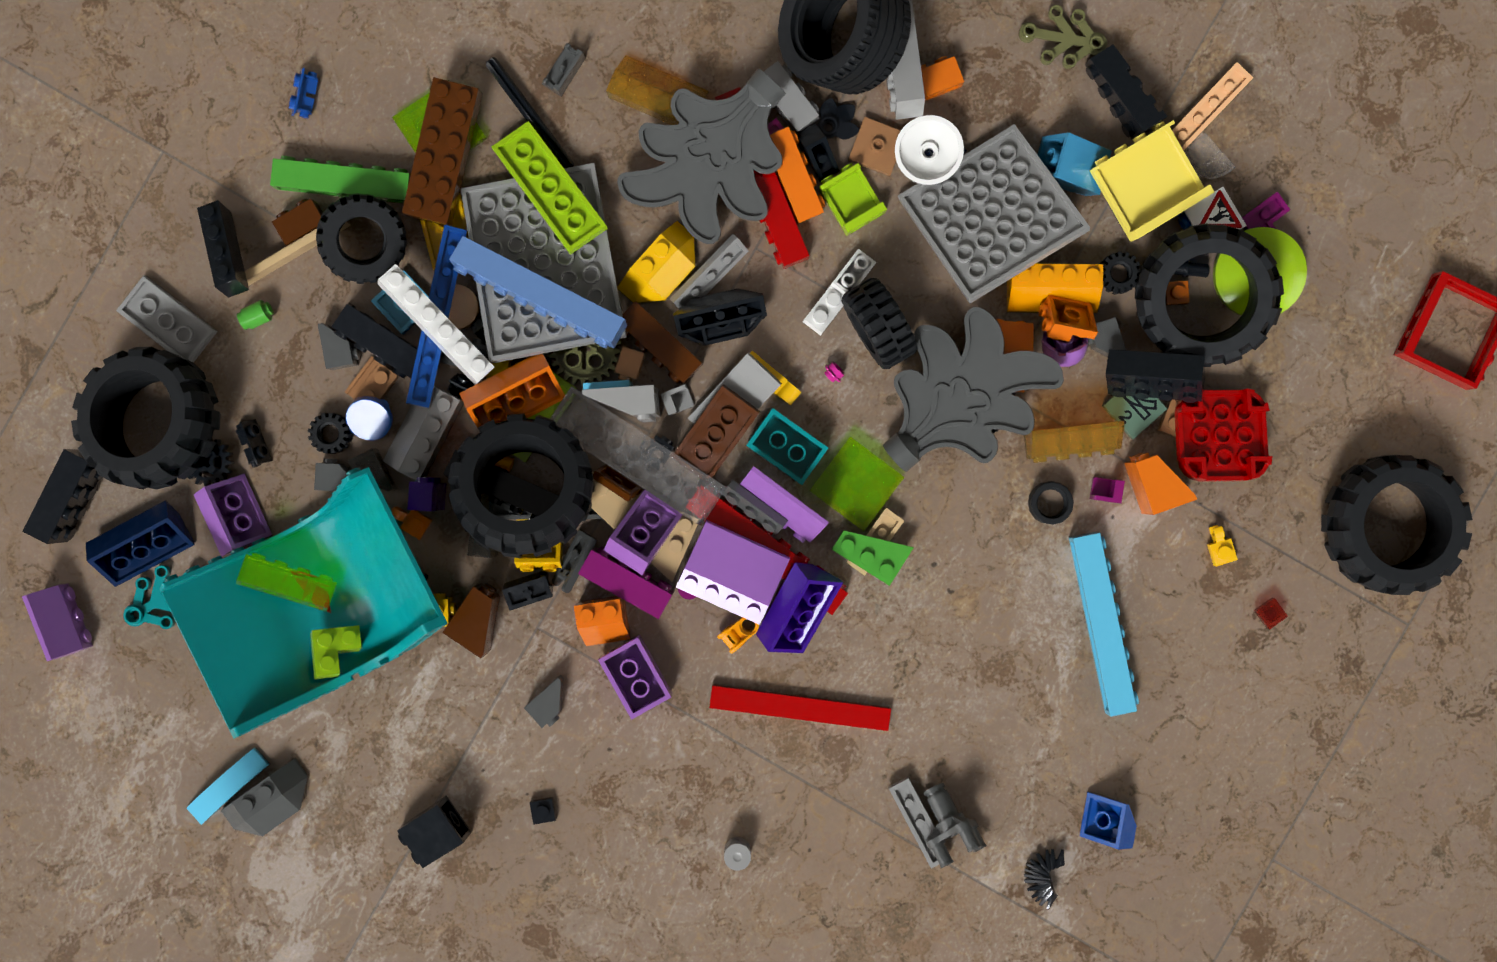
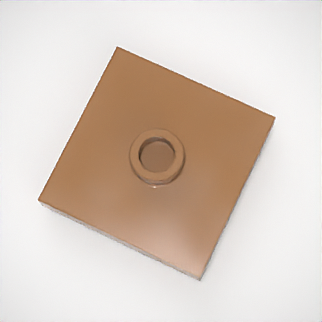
M864 117L848 161L856 164L859 163L863 167L891 176L896 163L895 144L901 130Z

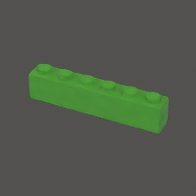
M281 156V159L273 158L270 186L277 190L339 197L356 193L369 194L386 202L404 204L411 174L408 173V170L394 168V171H385V167L371 166V169L363 168V165L349 163V166H340V163L336 161H326V164H321L315 159L304 158V161H295L294 157Z

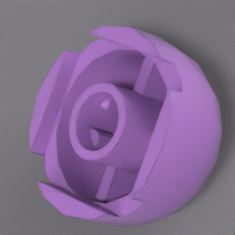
M1044 331L1042 338L1043 354L1052 357L1059 363L1060 367L1076 365L1084 358L1088 348V338L1072 335L1069 342L1048 338L1047 332Z

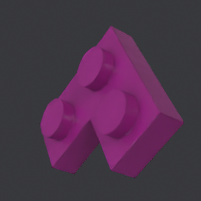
M1276 192L1242 217L1246 224L1244 229L1257 227L1276 229L1273 223L1291 209L1280 194Z

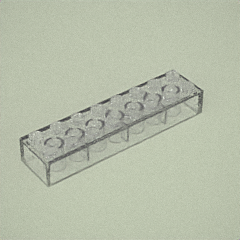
M572 386L550 418L556 422V426L559 428H567L579 440L581 448L698 525H703L727 488L594 400L582 395L580 391Z

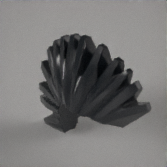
M1047 849L1046 861L1040 853H1037L1036 856L1039 862L1030 859L1029 861L1032 864L1027 863L1026 866L1029 868H1025V871L1029 873L1024 874V877H1028L1024 879V882L1036 883L1028 887L1027 890H1037L1031 897H1037L1035 902L1041 899L1040 906L1048 901L1046 907L1048 910L1058 896L1052 885L1050 871L1065 865L1063 849H1061L1057 859L1054 849H1051V854Z

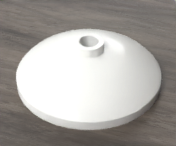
M935 115L921 116L907 123L900 131L895 144V158L898 167L907 178L922 185L939 184L949 179L958 170L964 154L963 139L958 129L947 119ZM927 149H931L933 155L928 157L924 152Z

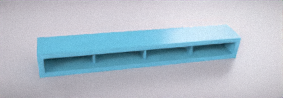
M1098 532L1068 537L1105 713L1112 717L1136 712V704H1139V699L1136 691H1133L1131 682H1134V675L1132 670L1128 669L1127 660H1129V652L1127 647L1123 645L1122 638H1125L1123 626L1119 625L1118 621L1120 609L1118 603L1114 602L1113 594L1116 593L1113 580L1109 578L1108 572L1111 571L1109 559L1105 558L1104 549H1106L1105 538Z

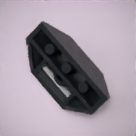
M738 288L693 298L673 313L678 336L685 337L703 346L748 336L761 320L767 316L763 293Z

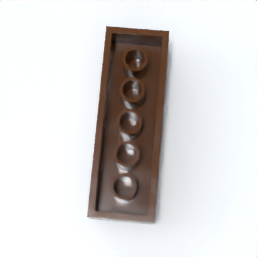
M433 77L402 213L404 215L432 223L452 226L483 95L479 88Z

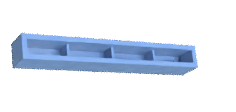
M462 236L449 259L454 266L453 269L464 276L467 273L470 274L477 283L486 286V284L493 286L495 292L502 296L508 294L514 297L513 300L524 307L527 304L534 307V311L543 317L549 315L555 318L553 321L562 327L571 326L575 329L574 332L584 338L587 335L594 338V342L603 348L609 346L614 349L627 327L624 318Z

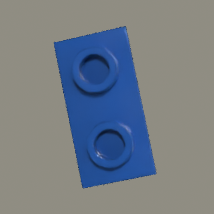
M302 68L300 74H295L293 86L297 87L295 96L291 95L288 108L292 109L291 116L299 112L300 117L308 119L309 115H312L314 98L307 97L306 93L316 94L319 79L317 78V73L308 71L307 75L304 74L305 68Z

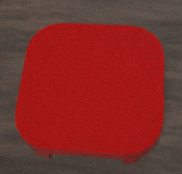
M1248 388L1243 390H1204L1202 402L1187 403L1179 400L1175 407L1177 462L1182 473L1189 479L1199 482L1247 481L1263 475L1268 466L1272 465L1273 457L1268 454L1266 412L1270 411L1268 402L1265 403L1261 396L1255 393V390Z

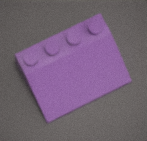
M754 466L740 484L788 521L783 529L790 527L795 531L793 536L802 543L805 540L811 542L829 523Z
M706 520L680 574L676 588L760 624L790 557Z

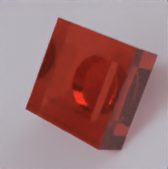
M1270 598L1254 610L1266 629L1269 630L1288 617L1275 598Z

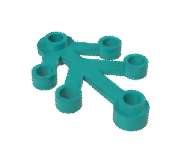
M160 565L155 568L154 573L156 577L151 598L145 604H143L145 591L151 588L152 581L148 577H140L136 580L133 604L127 606L123 614L124 620L128 625L140 626L147 622L159 625L163 629L174 627L176 622L172 615L160 617L148 613L155 608L170 611L160 591V586L164 583L163 580L171 574L169 566ZM161 568H164L166 571L164 576L160 574ZM142 580H145V581H146V587H145V588H143V587L141 586V581H142ZM135 611L139 613L138 619L133 615ZM166 618L170 620L169 626L164 623Z

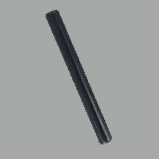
M495 57L489 59L486 62V67L526 121L530 122L563 168L573 167L574 162Z

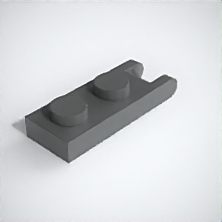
M578 530L562 560V568H558L552 579V584L559 586L562 581H565L562 591L569 593L579 577L578 573L598 540L586 532Z

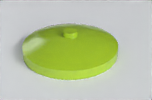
M1257 227L1244 230V232L1257 238V241L1265 248H1268L1277 262L1276 267L1279 275L1282 276L1284 294L1281 295L1280 301L1282 313L1296 302L1304 289L1307 278V264L1304 253L1291 236L1278 229ZM1218 253L1213 267V283L1216 293L1228 309L1242 316L1249 300L1248 278L1242 266L1234 258Z

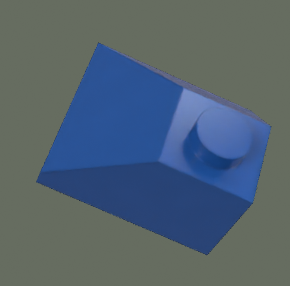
M1087 792L1080 837L1118 850L1133 848L1137 825L1129 804Z

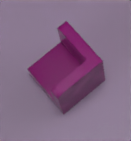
M1094 477L1092 479L1089 499L1122 504L1125 481Z

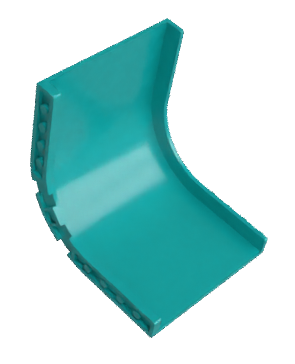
M358 467L347 472V476L341 480L342 483L337 486V490L332 493V497L327 499L328 502L313 515L309 514L298 519L299 523L267 540L265 538L258 539L251 543L252 546L249 548H236L230 552L231 555L225 558L217 556L209 560L208 565L201 568L199 565L187 569L186 574L178 577L177 574H174L163 580L164 583L161 584L160 591L233 739L345 686L346 683L354 680L352 676L356 674L362 677L403 655L402 653L415 648L448 624L369 467L363 470ZM290 572L327 591L331 613L314 606ZM359 625L361 650L338 654L340 675L338 677L314 679L311 631Z

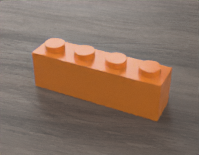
M786 127L770 134L771 140L782 155V166L776 171V174L796 223L799 224L824 213L823 208L826 207L821 194H816L814 189L817 186L812 173L808 174L805 165H808L804 152L800 153L796 144L799 143L796 132L794 130L790 131V128Z

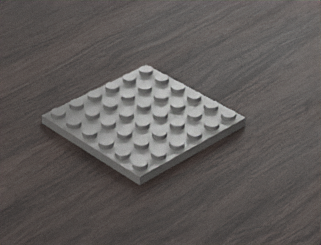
M1015 124L963 155L958 170L946 181L934 185L917 183L898 195L899 201L969 304L1090 231L1088 223Z

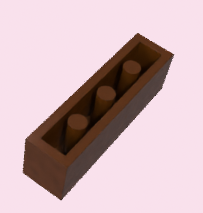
M636 301L622 314L627 323L625 329L626 337L632 335L637 340L635 345L644 353L648 350L653 355L651 360L660 368L665 366L670 371L668 376L677 384L680 381L685 384L703 365Z

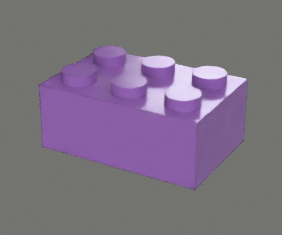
M640 635L607 652L598 659L631 720L672 697L673 693Z

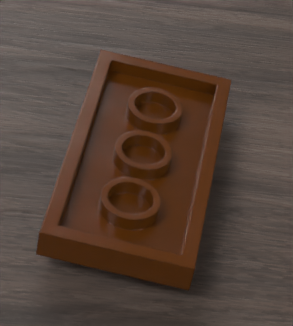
M723 384L672 455V458L708 484L761 411Z

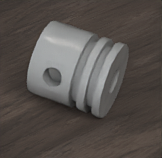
M742 837L731 838L725 845L724 861L730 869L736 871L743 870L751 861L750 844Z

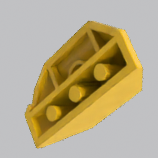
M676 221L662 232L632 265L617 288L633 303L635 301L637 303L665 301L695 268L694 237L683 225Z

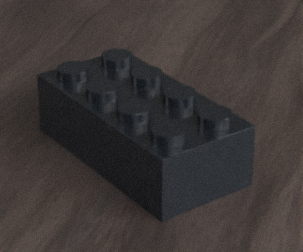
M1109 349L1106 367L1108 394L1115 397L1135 396L1139 399L1159 398L1163 401L1174 399L1183 400L1187 403L1202 402L1205 383V356Z
M63 449L22 532L46 544L64 543L73 538L76 533L75 527L78 521L85 515V507L88 501L94 497L98 481L103 478L94 467L88 465L79 449Z

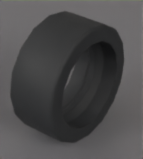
M1049 481L1040 483L1033 488L1029 495V511L1041 523L1052 525L1061 523L1069 517L1073 510L1074 501L1072 494L1061 483ZM1046 490H1056L1063 497V509L1055 516H1046L1038 509V498Z

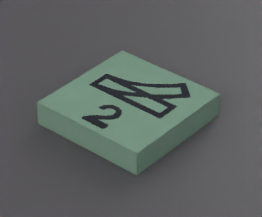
M1112 396L1102 405L1131 439H1135L1167 410L1158 398L1139 399L1135 396Z

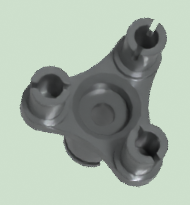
M940 783L924 792L939 822L926 844L930 850H933L941 868L954 862L944 843L946 842L945 840L960 834L968 853L972 851L977 852L987 846L977 829L979 826L976 820L968 819L964 816L963 812H958L948 791L944 789V783Z

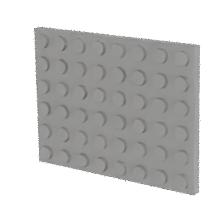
M590 163L564 168L606 224L595 164ZM514 178L461 188L470 240L623 318L607 230L570 255ZM476 282L488 358L491 364L596 344L594 338L588 335L584 338L574 332L575 329L571 326L562 327L553 321L555 318L549 315L543 317L534 311V307L528 304L524 307L513 300L514 297L508 294L502 296L495 292L493 286L489 284L483 286ZM625 330L620 339L627 338Z

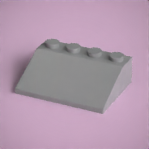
M654 385L582 390V395L636 417L641 422H656V417H661L659 390Z

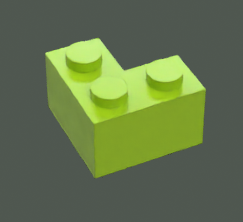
M359 625L311 631L314 679L338 677L340 675L338 654L361 650Z

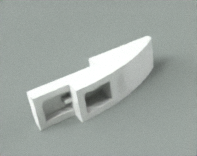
M858 249L803 320V323L821 336L844 306L841 301L844 293L861 284L876 262Z

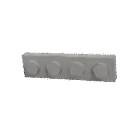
M732 234L682 285L670 300L680 309L693 298L706 296L744 257L748 249Z
M906 777L889 786L888 789L932 869L939 865V862L933 850L929 849L926 842L935 827L909 778Z

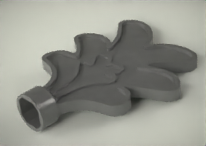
M759 68L737 94L727 99L708 100L687 89H678L671 99V110L679 124L644 123L639 129V140L644 151L650 157L665 163L647 170L622 173L617 180L620 193L627 201L643 207H663L678 201L680 218L685 228L694 238L705 244H714L721 237L722 230L717 212L719 195L726 206L738 217L750 221L765 219L768 215V207L757 185L754 170L760 174L768 175L775 173L782 166V155L769 135L768 118L771 109L778 104L786 93Z
M973 307L965 314L966 342L962 355L953 338L945 330L936 326L921 325L915 330L914 336L923 363V374L920 371L910 369L903 370L895 376L894 387L904 407V421L900 431L887 440L883 447L894 462L905 472L917 464L927 452L940 447L957 448L968 453L980 463H988L995 457L998 451V440L992 432L993 429L1006 430L1020 435H1028L1034 429L1035 418L1030 405L1024 399L1012 393L1028 389H1057L1061 387L1064 377L1059 363L1050 356L1034 351H1016L1004 354L1005 341L1002 329L997 320L981 307Z

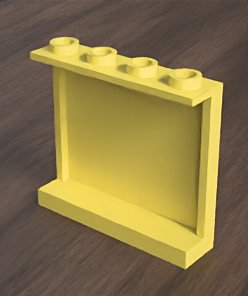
M1174 120L1168 124L1162 121L1151 128L1153 133L1148 136L1145 132L1132 139L1133 145L1130 147L1126 144L1114 150L1115 156L1110 159L1107 155L1094 162L1096 167L1090 170L1130 242L1139 239L1214 193L1211 185L1203 186L1170 126L1175 124Z

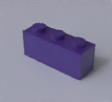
M417 477V481L409 482L407 510H445L447 483H442L440 478Z

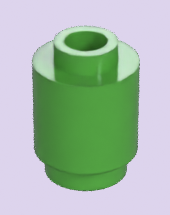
M259 300L242 308L237 313V319L243 329H254L271 321L274 312L268 302L264 303V301Z

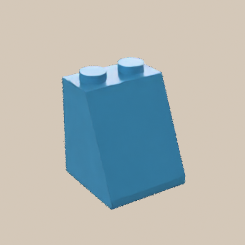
M1068 132L1042 136L1037 155L1063 190L1084 196L1100 195L1101 190L1090 170L1096 167L1094 162L1107 155L1110 159L1112 151Z

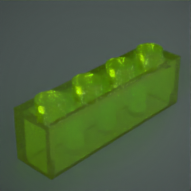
M252 553V555L246 554L236 584L327 612L337 582H333L332 577L323 574L317 577L311 575V571L305 568L298 567L295 570L289 568L287 563L275 560L273 563L265 560L266 557L257 553Z

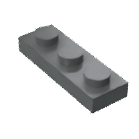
M734 480L730 482L722 493L729 503L737 505L748 517L756 519L767 531L773 532L776 535L788 521Z

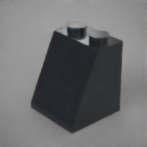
M447 795L397 830L400 842L404 846H408L412 852L411 857L413 861L418 865L420 864L422 868L463 844L472 833Z

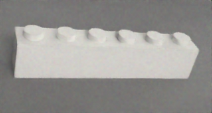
M396 264L378 279V285L474 385L480 382L494 368L487 358Z

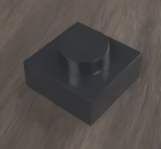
M553 797L531 800L529 802L533 825L556 821Z

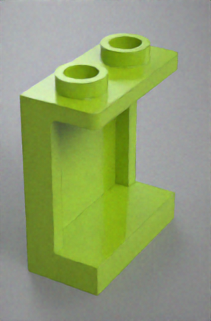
M852 163L846 165L841 169L842 173L836 177L833 175L826 177L821 181L822 185L819 188L821 195L846 236L885 214L887 211L886 206L883 202L880 203L862 173L859 163L856 165Z

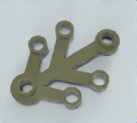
M1053 5L1050 8L1048 17L1056 23L1061 32L1039 29L1031 22L1024 23L1018 32L1020 40L1025 43H1030L1035 38L1060 43L1051 50L1042 52L1040 62L1043 65H1050L1057 56L1073 45L1081 46L1082 48L1076 53L1067 54L1063 58L1062 65L1065 69H1072L1078 61L1088 54L1095 56L1107 47L1105 36L1099 32L1092 31L1085 21V12L1083 10H1074L1070 20L1079 27L1084 37L1077 36L1062 16L1063 9L1059 5ZM1052 10H1057L1059 16H1054ZM1074 14H1080L1081 20H1076ZM1031 28L1033 34H1027L1025 29ZM1093 40H1097L1099 42L1098 47H1095L1092 44ZM1045 54H1049L1051 56L1050 61H1046L1044 59ZM1067 58H1071L1073 60L1072 65H1068L1066 63Z

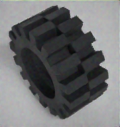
M1121 251L1107 256L1100 262V264H1103V287L1106 288V292L1123 294L1136 287V281H1138L1142 269H1139L1140 263L1135 261L1136 257L1134 255L1129 256L1130 253H1122ZM1114 265H1122L1126 268L1127 277L1124 281L1118 282L1112 278L1111 269Z
M322 413L321 416L314 418L315 421H311L309 424L311 429L308 428L310 433L308 439L312 441L311 445L316 447L317 451L327 454L340 453L344 448H348L349 442H352L353 438L350 437L353 433L348 428L345 417L335 413ZM330 424L336 426L339 432L338 438L333 442H327L322 435L323 429Z

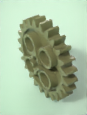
M618 341L616 346H619L622 342ZM595 344L587 345L591 348V351L586 353L585 370L582 369L584 354L580 351V348H584V346L554 351V353L548 356L549 358L556 359L552 366L560 367L557 371L558 375L565 372L564 380L567 381L570 377H573L572 384L575 385L580 380L583 386V383H586L587 380L590 383L594 382V379L603 382V375L610 378L608 370L615 371L613 363L618 362L616 354H620L621 350L616 349V346L613 349L609 346L603 348ZM572 354H576L579 357V362L575 366H569L567 361L568 357ZM593 356H600L602 358V363L599 367L594 368L590 365V360Z

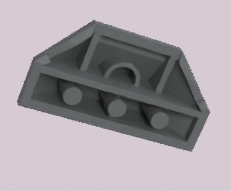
M294 758L230 803L221 812L233 829L263 837L301 809L308 775L297 759Z

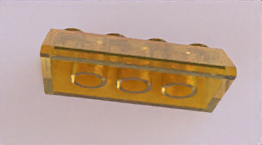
M625 55L615 69L606 89L608 98L670 125L679 124L671 110V99L678 89H687L706 99L709 91Z
M1124 421L1032 431L1028 435H1024L1026 459H1033V463L1047 462V457L1055 456L1056 460L1070 459L1069 454H1078V458L1092 457V452L1100 451L1101 455L1115 454L1114 449H1121Z

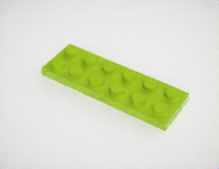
M529 121L491 146L570 255L608 229Z

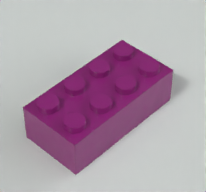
M602 546L590 551L578 573L657 619L660 618L674 593L671 590L672 585L661 579L659 582L651 579L652 574L647 571L643 575L639 574L604 551Z

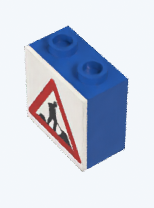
M1221 187L1213 194L1178 214V222L1183 230L1189 228V226L1206 223L1222 224L1236 229H1242L1246 226L1224 187Z

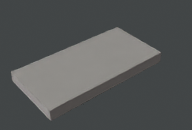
M143 275L116 310L164 349L193 363L218 332L145 275Z
M748 352L688 419L695 424L723 384L759 409L782 383Z

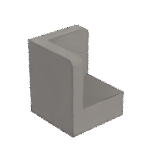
M686 384L660 394L669 416L694 406Z

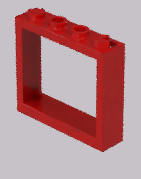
M1444 271L1432 274L1393 355L1465 390L1477 389L1480 381L1485 379L1484 373L1487 367L1492 364L1495 358L1494 352L1497 348V297ZM1444 288L1496 312L1465 378L1413 353Z

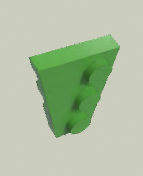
M843 530L832 550L890 586L914 547Z

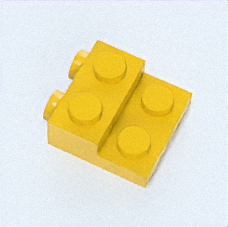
M516 519V521H522V520H528V519ZM562 542L551 547L552 552L535 557L534 553L522 554L521 558H514L516 568H520L522 572H533L534 568H543L545 572H555L557 568H562Z

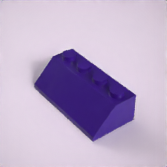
M794 563L756 633L767 651L804 653L841 588L843 581L813 564Z

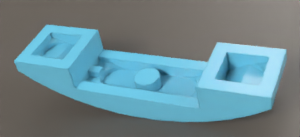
M253 748L203 791L187 807V810L202 825L270 764L256 748Z

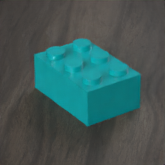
M772 408L746 445L800 485H803L828 450L827 446L774 408Z

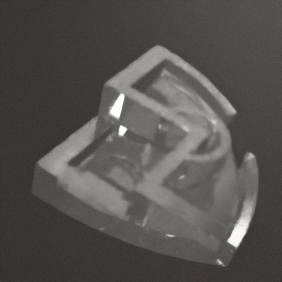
M1204 131L1184 150L1198 177L1214 179L1236 168Z

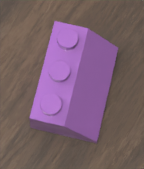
M245 474L205 486L193 494L221 556L230 554L232 550L239 547L246 548L258 539H266L272 536Z
M68 583L22 596L47 661L69 656L93 646L91 643V633L86 629L83 622V613L75 602V592Z

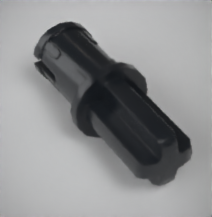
M1186 261L1174 274L1182 275L1184 278L1186 276L1206 278L1209 275L1210 267L1208 264Z

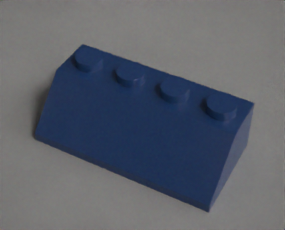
M165 500L86 542V561L113 586L117 587L192 547L195 543L180 514Z

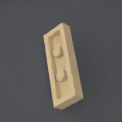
M885 507L866 533V536L890 541L904 520ZM849 560L846 561V563L855 568L861 574H863L864 576L866 575L867 571L863 570L862 568L855 565Z

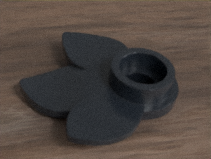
M832 98L827 99L820 108L821 119L818 121L817 126L827 139L836 136L846 140L854 137L859 132V128L851 123L855 113V106L844 104L837 107ZM826 124H830L832 126V130L826 131L824 129V126Z

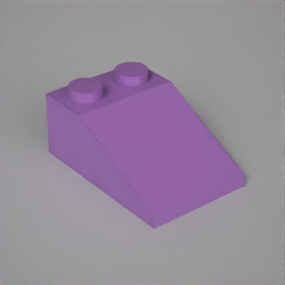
M644 489L609 537L604 551L643 575L683 514Z

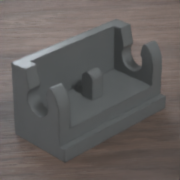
M566 43L550 72L543 79L542 85L562 97L585 60L583 52L579 49L574 50L569 43Z

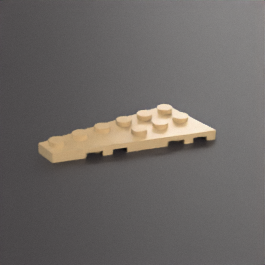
M593 479L594 492L591 498V508L613 529H616L641 493L627 502ZM681 512L683 514L651 562L671 582L675 578L700 522L699 519L684 512Z

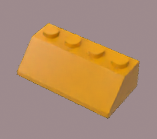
M1034 264L1007 281V312H1039L1040 305L1045 302L1049 294L1091 303L1093 313H1098L1103 290V264Z

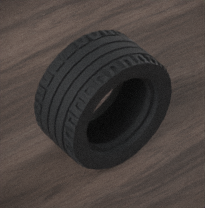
M784 0L778 24L779 47L787 67L801 80L844 94H862L874 89L885 81L894 71L904 54L911 27L909 0H857V17L854 29L846 45L835 56H833L831 50L832 29L840 9L847 0Z

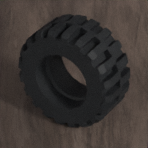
M356 193L339 198L337 201L332 202L323 212L317 226V249L323 263L331 269L333 274L339 275L345 281H354L357 284H364V282L375 283L392 266L396 264L399 267L401 259L403 260L407 239L403 222L392 206L373 195ZM355 217H366L375 221L380 226L384 235V243L376 256L367 260H357L348 256L343 251L339 242V233L342 226L348 220Z
M869 278L844 293L841 301L847 316L864 346L882 369H890L916 353L918 346L911 327L907 323L898 304L879 279Z

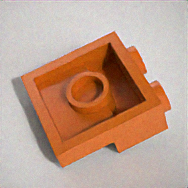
M1048 294L1045 302L1040 305L1039 316L1044 317L1042 331L1047 332L1048 338L1067 342L1070 341L1072 335L1095 339L1098 330L1091 303Z

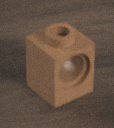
M623 346L614 371L619 375L618 379L630 381L634 379L638 381L646 356L645 353Z

